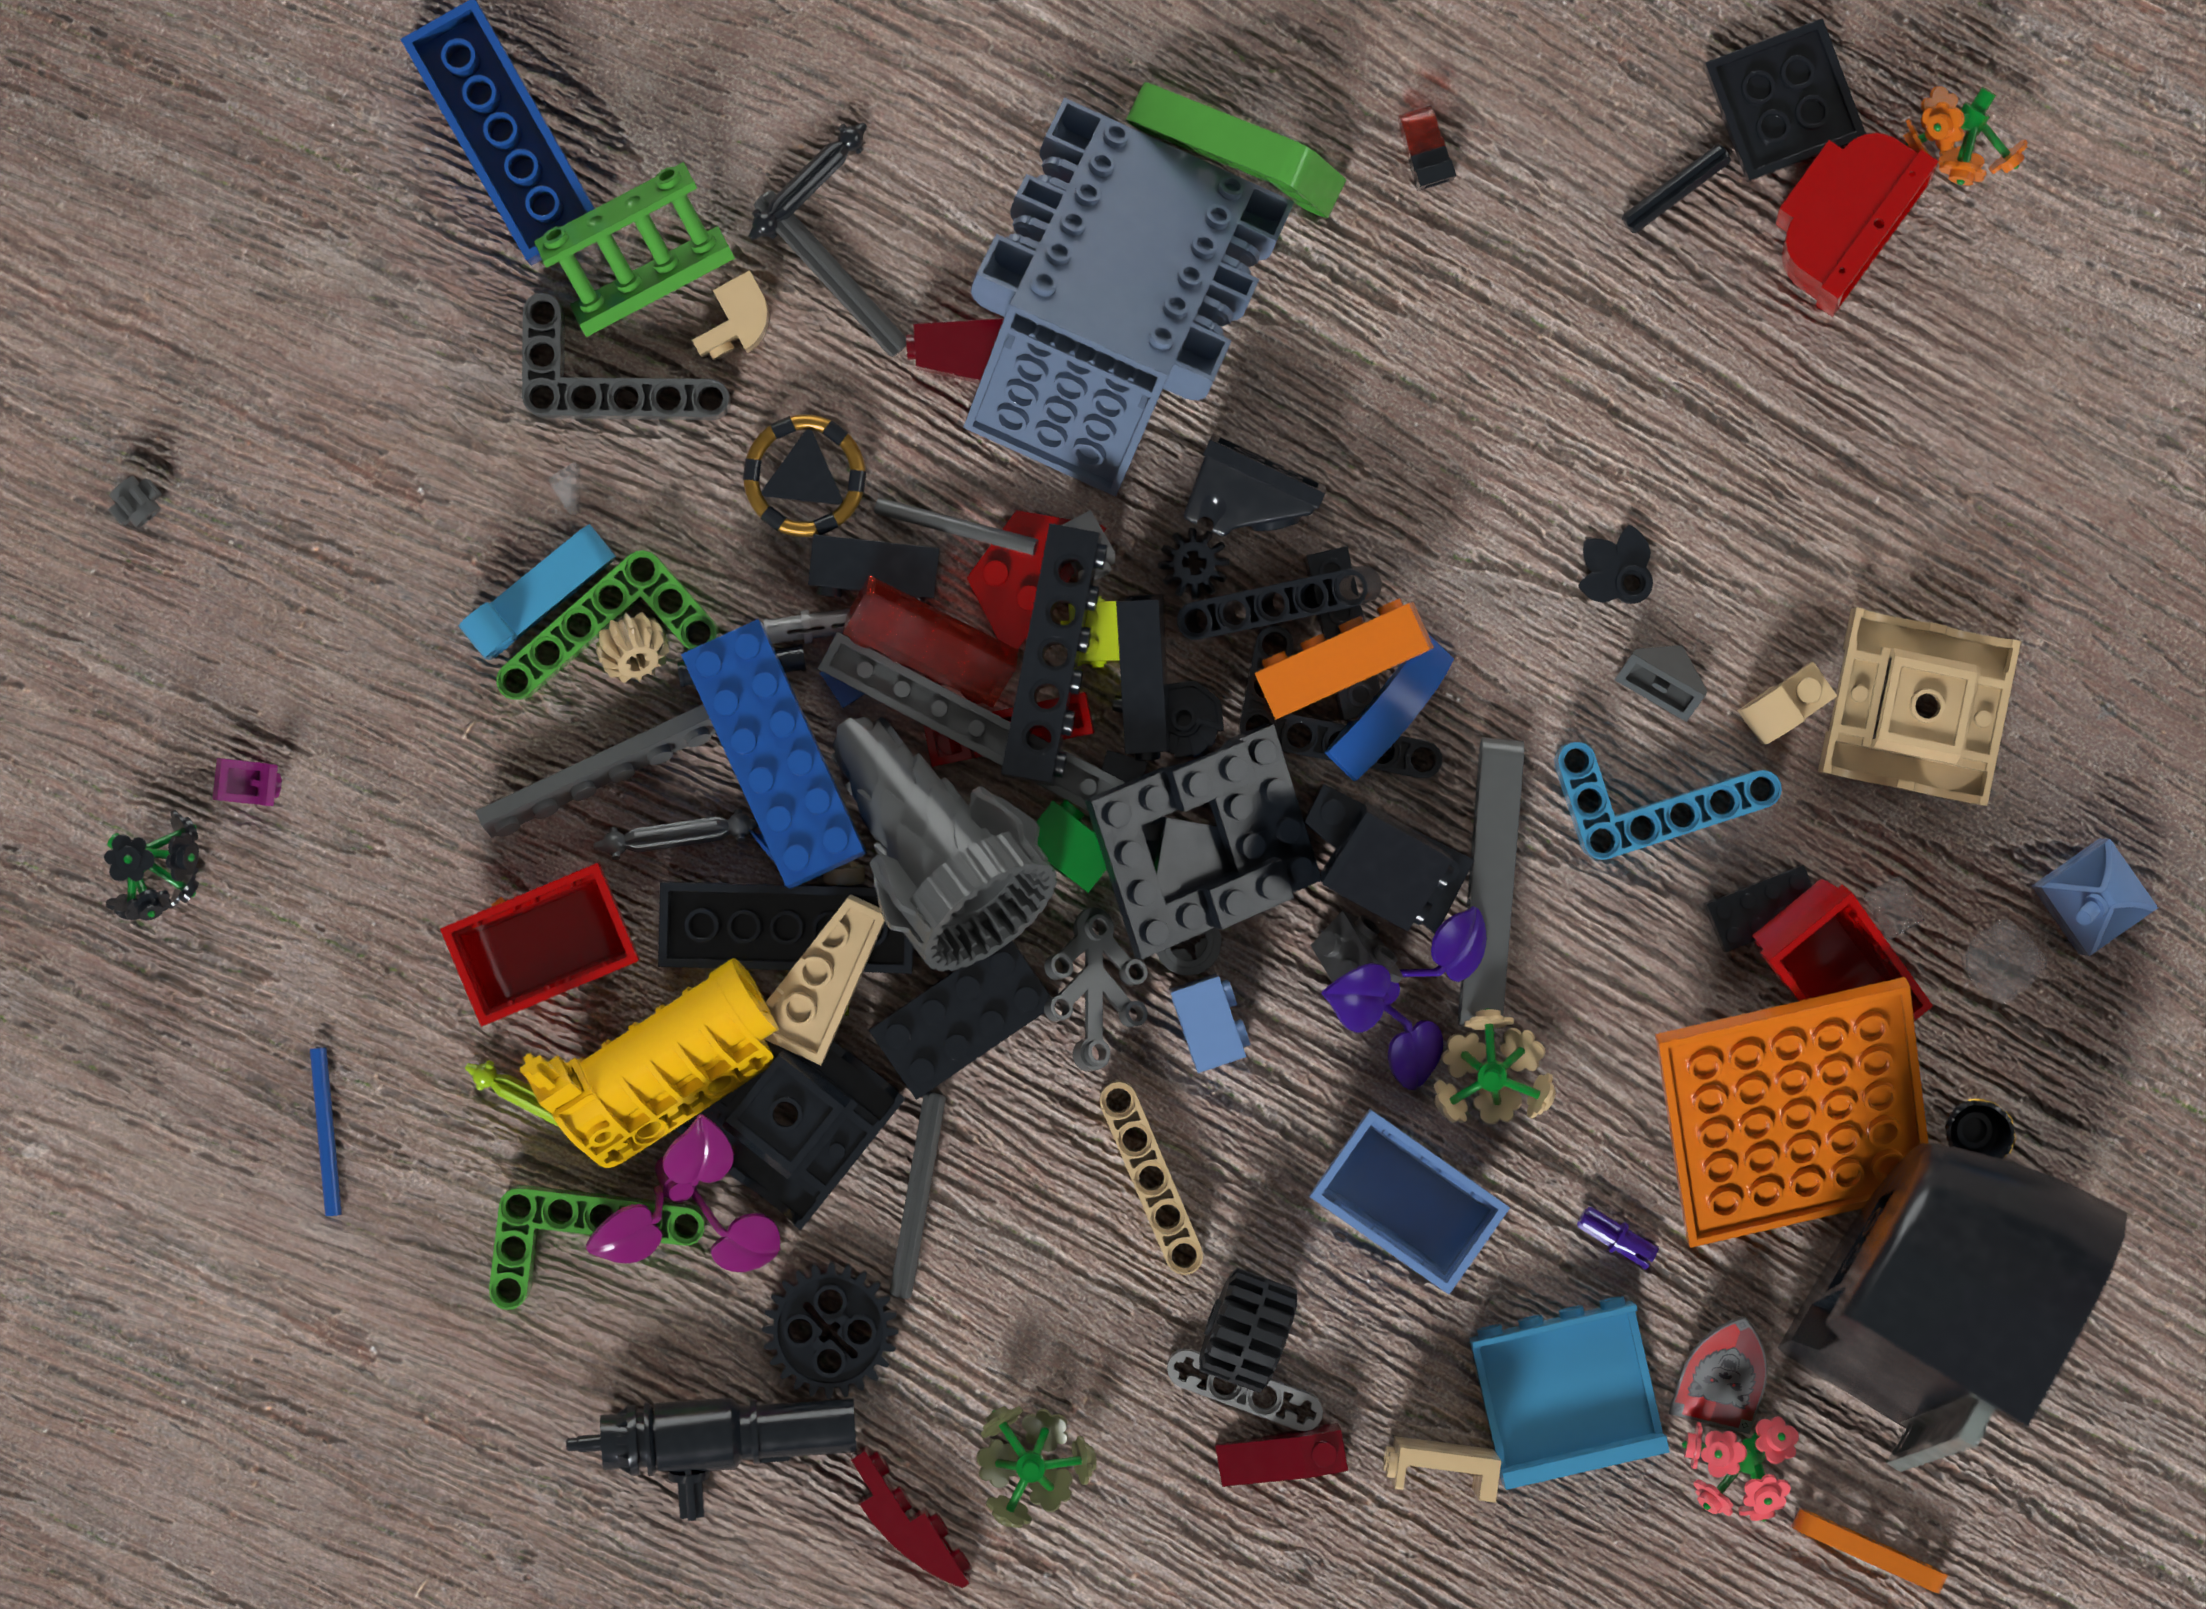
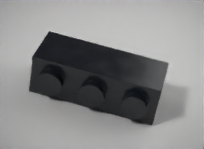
M813 534L808 585L817 587L816 595L841 598L842 590L859 592V600L883 602L884 595L901 596L900 604L925 607L926 599L935 600L940 548Z

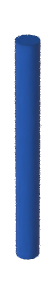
M327 1047L310 1049L324 1209L325 1216L342 1215Z

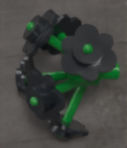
M176 810L171 811L172 818L170 822L174 832L148 844L141 837H136L132 840L129 836L120 835L119 833H115L110 837L107 846L111 850H108L104 855L105 862L111 865L109 873L116 881H124L128 878L127 894H121L117 898H111L106 901V907L114 910V914L127 920H153L159 917L163 911L169 908L172 909L180 900L187 903L191 897L196 895V890L199 886V882L195 880L199 870L196 867L199 847L195 840H198L196 825L193 824L189 817L184 818ZM169 844L168 850L158 849ZM155 858L166 859V866L171 869V873L154 863ZM146 870H150L176 887L171 899H169L170 895L166 890L159 892L154 889L147 890L143 880Z

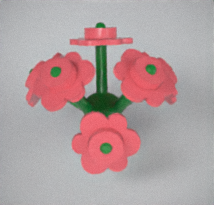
M1776 1416L1771 1421L1769 1419L1760 1420L1756 1424V1432L1753 1433L1751 1438L1744 1439L1741 1442H1736L1737 1436L1733 1431H1725L1723 1434L1719 1431H1711L1706 1435L1705 1443H1702V1423L1696 1422L1695 1433L1687 1432L1686 1440L1682 1443L1684 1457L1691 1458L1690 1466L1692 1469H1697L1701 1453V1458L1703 1461L1708 1462V1471L1713 1477L1725 1476L1717 1487L1712 1484L1707 1485L1704 1481L1696 1479L1693 1484L1697 1489L1695 1492L1698 1495L1697 1500L1699 1504L1712 1514L1723 1512L1725 1515L1730 1516L1733 1513V1503L1723 1493L1739 1473L1743 1472L1750 1474L1751 1480L1747 1481L1744 1485L1746 1494L1743 1497V1502L1745 1505L1738 1507L1739 1515H1750L1752 1521L1760 1520L1762 1522L1775 1517V1510L1785 1507L1787 1501L1785 1496L1790 1493L1791 1488L1788 1481L1784 1479L1776 1480V1477L1772 1474L1765 1475L1762 1463L1765 1458L1772 1464H1779L1785 1458H1793L1796 1455L1794 1445L1799 1439L1797 1430L1793 1426L1786 1425L1782 1417Z

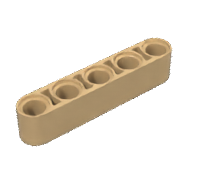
M1110 1081L1104 1085L1100 1092L1101 1109L1163 1256L1170 1269L1175 1273L1181 1275L1192 1274L1202 1264V1248L1136 1091L1126 1081ZM1120 1088L1129 1093L1131 1098L1130 1104L1124 1110L1115 1111L1107 1105V1095L1113 1089ZM1132 1127L1141 1128L1147 1135L1144 1146L1135 1150L1126 1147L1122 1140L1125 1131ZM1147 1166H1156L1163 1173L1162 1182L1154 1188H1147L1139 1181L1140 1172ZM1167 1204L1173 1205L1179 1211L1177 1222L1168 1227L1160 1225L1155 1219L1157 1210ZM1182 1243L1190 1244L1196 1251L1193 1261L1186 1265H1180L1172 1259V1251L1177 1245Z

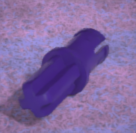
M1593 1207L1585 1209L1578 1219V1228L1608 1246L1607 1250L1610 1253L1617 1251L1640 1265L1644 1270L1650 1266L1648 1260L1653 1262L1658 1253L1659 1246L1653 1245L1629 1230V1224L1625 1222L1619 1224Z

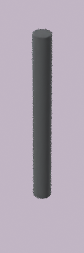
M883 498L877 499L874 513L1030 555H1035L1038 548L1039 540L1036 538Z

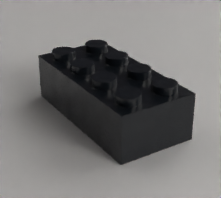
M1012 940L991 956L979 960L970 966L960 967L871 1027L869 1032L917 1100L1045 1013V1002L1052 996Z

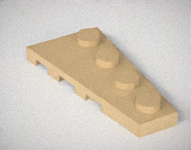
M850 894L765 1002L779 1030L766 1037L765 1040L819 1065L824 1062L885 923L879 907Z

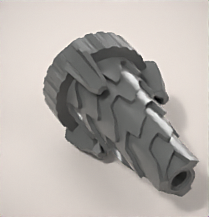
M867 717L849 718L837 727V737L833 742L835 752L831 757L849 782L844 786L856 801L864 824L877 841L874 844V848L879 855L871 860L870 866L874 874V885L880 909L887 926L891 930L903 932L930 968L937 969L938 971H952L960 967L970 966L979 960L991 956L1017 938L1026 927L1036 920L1039 913L1047 906V902L1052 897L1053 889L1057 884L1056 872L1047 861V856L1038 846L1039 825L1024 812L1003 798L992 795L982 786L971 792L970 804H967L948 779L943 778L940 780L920 753L916 756L912 754L890 723L883 717L874 722Z

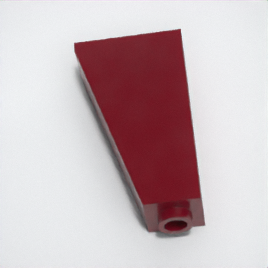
M1004 318L913 324L914 334L906 335L907 359H916L917 370L980 384Z

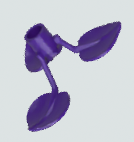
M1472 906L1467 911L1457 913L1444 921L1435 932L1431 945L1432 959L1438 966L1432 969H1399L1403 977L1441 976L1446 972L1449 979L1455 982L1468 978L1478 968L1486 948V926L1480 910ZM1376 963L1362 965L1344 974L1321 992L1333 1008L1341 1024L1352 1032L1362 1033L1372 1028L1382 1017L1383 1011H1386L1403 1026L1405 1032L1394 1036L1389 1044L1388 1063L1390 1070L1399 1084L1407 1089L1416 1090L1417 1087L1424 1084L1436 1068L1443 1052L1441 1030L1436 1024L1428 1020H1421L1412 1026V1023L1390 1005L1398 998L1400 985L1391 981L1390 973L1384 966Z

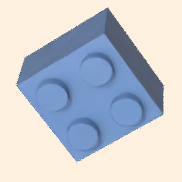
M1215 973L1169 989L1195 1069L1198 1073L1246 1057L1243 1047L1251 1044L1243 1021L1241 1019L1234 1021L1230 1007L1237 1005L1228 979L1221 981Z

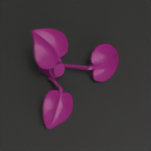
M699 1114L692 1125L671 1144L665 1155L655 1165V1173L660 1185L654 1188L656 1195L654 1213L651 1215L648 1207L643 1204L623 1207L609 1216L594 1231L585 1246L590 1254L612 1262L635 1263L651 1255L661 1242L662 1233L656 1223L662 1218L664 1197L674 1202H683L692 1197L714 1230L722 1236L710 1249L712 1258L721 1268L731 1272L752 1271L773 1260L781 1249L779 1230L775 1222L768 1216L759 1213L745 1214L736 1218L730 1224L728 1230L721 1226L698 1193L696 1185H698L699 1180L707 1183L719 1181L729 1172L734 1159L733 1150L726 1135L714 1122L702 1114Z

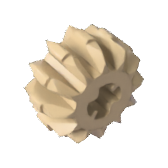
M643 612L634 618H630L625 613L623 620L618 622L610 620V628L599 631L600 639L596 643V653L605 672L608 673L610 678L619 677L622 683L627 682L632 677H635L640 682L643 675H655L656 667L666 664V654L670 652L668 648L669 642L661 624L657 622L656 618H647Z

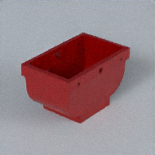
M1870 133L1859 136L1847 144L1844 149L1829 140L1778 211L1775 225L1787 232L1782 250V262L1789 279L1797 287L1817 300L1815 306L1833 318L1927 189L1939 161L1922 149L1917 153L1896 138L1882 133Z
M599 862L440 928L481 1027L640 961Z
M1820 879L1752 935L1756 940L1755 944L1761 950L1760 953L1796 1002L1905 977L1910 986L1914 1022L1933 1007L1931 1001L1854 894L1843 884L1836 887L1828 881Z

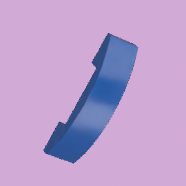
M1430 635L1429 637L1434 649L1401 663L1359 717L1354 721L1348 722L1324 752L1353 781H1357L1401 736L1427 704L1451 667L1454 658Z

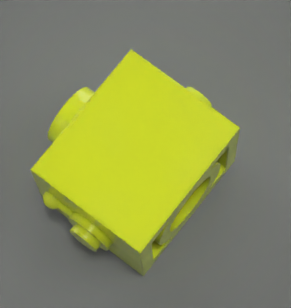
M1099 596L1096 610H1088L1085 627L1092 628L1087 653L1080 652L1077 666L1088 664L1092 665V668H1103L1107 661H1120L1116 601H1105V599H1102V596ZM1068 604L1069 620L1061 621V625L1071 623L1075 617V608Z

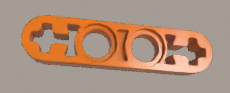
M1799 1508L1791 1526L1793 1529L1938 1594H1940L1948 1576L1947 1573L1930 1564L1803 1508Z

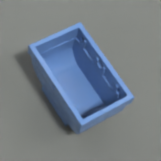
M1371 1109L1367 1111L1309 1194L1310 1198L1448 1295L1510 1209L1508 1205Z

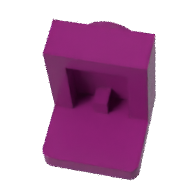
M217 758L212 800L273 807L274 798H278L282 786L281 775L277 773L278 765Z

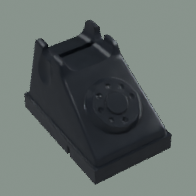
M1213 433L1203 455L1205 457L1184 511V518L1197 524L1200 518L1209 517L1214 524L1212 532L1220 536H1226L1232 530L1251 526L1254 531L1283 529L1298 524L1301 517L1311 515L1316 508L1319 509L1326 494L1327 486L1291 469L1286 470L1284 469L1285 466Z

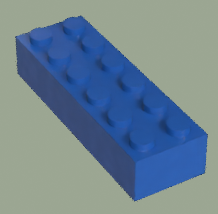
M468 0L400 40L523 256L533 266L542 260L534 243L535 240L543 237L548 230L554 227H561L594 210L595 207L482 8L476 0Z
M757 619L681 654L786 887L792 889L866 855L867 852L761 621Z

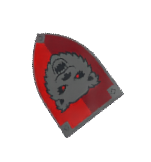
M1745 1315L1718 1326L1693 1348L1682 1369L1669 1408V1414L1750 1434L1766 1385L1767 1363L1760 1337Z

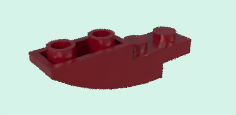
M866 1445L853 1453L851 1461L871 1491L860 1499L859 1505L873 1525L897 1550L923 1570L960 1588L969 1585L970 1576L967 1572L972 1570V1566L960 1548L953 1551L945 1537L950 1532L937 1512L930 1515L927 1508L924 1507L911 1516L908 1510L913 1508V1505L903 1488L899 1486L894 1489L886 1477L891 1470L880 1452L877 1450L872 1454Z

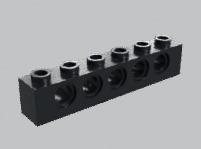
M1049 523L1001 774L1004 777L1054 786L1055 778H1063L1067 753L1061 752L1064 735L1071 736L1076 712L1069 710L1072 693L1078 695L1080 693L1084 672L1083 669L1077 668L1080 652L1087 653L1092 631V628L1085 627L1088 610H1096L1100 586L1093 585L1096 569H1104L1108 545L1101 544L1102 537L1099 532ZM1076 562L1083 566L1084 573L1078 582L1066 583L1061 579V570L1067 563ZM1060 604H1070L1075 608V617L1067 625H1059L1053 621V611ZM1053 645H1061L1067 649V659L1058 667L1047 665L1044 659L1045 652ZM1051 686L1059 691V701L1052 708H1041L1036 701L1037 694L1042 688ZM1037 728H1045L1051 733V742L1043 750H1034L1030 748L1028 743L1030 733Z

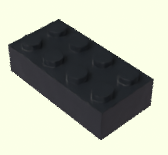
M1799 864L1703 903L1723 952H1729L1756 941L1752 936L1812 886L1804 865Z

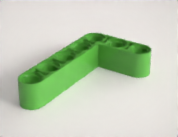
M1148 82L1143 83L1125 120L1145 133L1272 183L1297 205L1324 218H1329L1347 181L1346 178L1315 151L1295 140Z
M644 550L635 551L503 665L497 674V688L502 695L509 699L525 700L531 697L599 637V631L609 629L610 620L618 621L642 599L689 650L700 646L694 645L689 640L688 631L692 624L700 621L708 624L711 634L707 642L719 637V628L710 615L657 556ZM640 559H650L655 567L654 575L648 581H637L633 576L634 564ZM616 586L623 593V601L618 608L608 610L603 606L601 596L606 588ZM669 590H676L682 596V607L675 613H666L661 608V597ZM585 614L591 620V630L586 636L577 638L570 631V622L574 616ZM552 641L557 644L560 655L554 664L546 666L540 661L538 651L542 644ZM516 669H521L528 677L527 687L520 693H513L507 686L508 675Z
M517 1185L511 1188L502 1196L499 1203L489 1285V1295L492 1302L498 1308L511 1310L519 1307L528 1298L532 1287L538 1229L592 1235L600 1226L593 1218L595 1206L599 1204L608 1205L615 1213L629 1205L643 1204L654 1213L656 1200L530 1185ZM520 1194L528 1198L531 1204L528 1215L518 1216L511 1211L509 1202L513 1195ZM563 1199L570 1203L573 1209L570 1220L560 1221L553 1216L551 1206L555 1200ZM663 1201L662 1218L656 1224L662 1233L660 1243L686 1246L698 1242L707 1228V1218L701 1209L691 1204ZM682 1214H689L695 1217L699 1227L697 1233L692 1236L681 1234L676 1227L677 1217ZM516 1236L524 1241L526 1251L523 1257L514 1258L507 1254L505 1241L508 1237ZM511 1278L519 1283L521 1287L519 1298L510 1300L501 1294L500 1283L503 1279Z

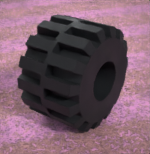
M1236 1268L1228 1277L1219 1299H1216L1204 1331L1205 1338L1199 1356V1370L1260 1393L1270 1382L1285 1347L1297 1308V1289Z

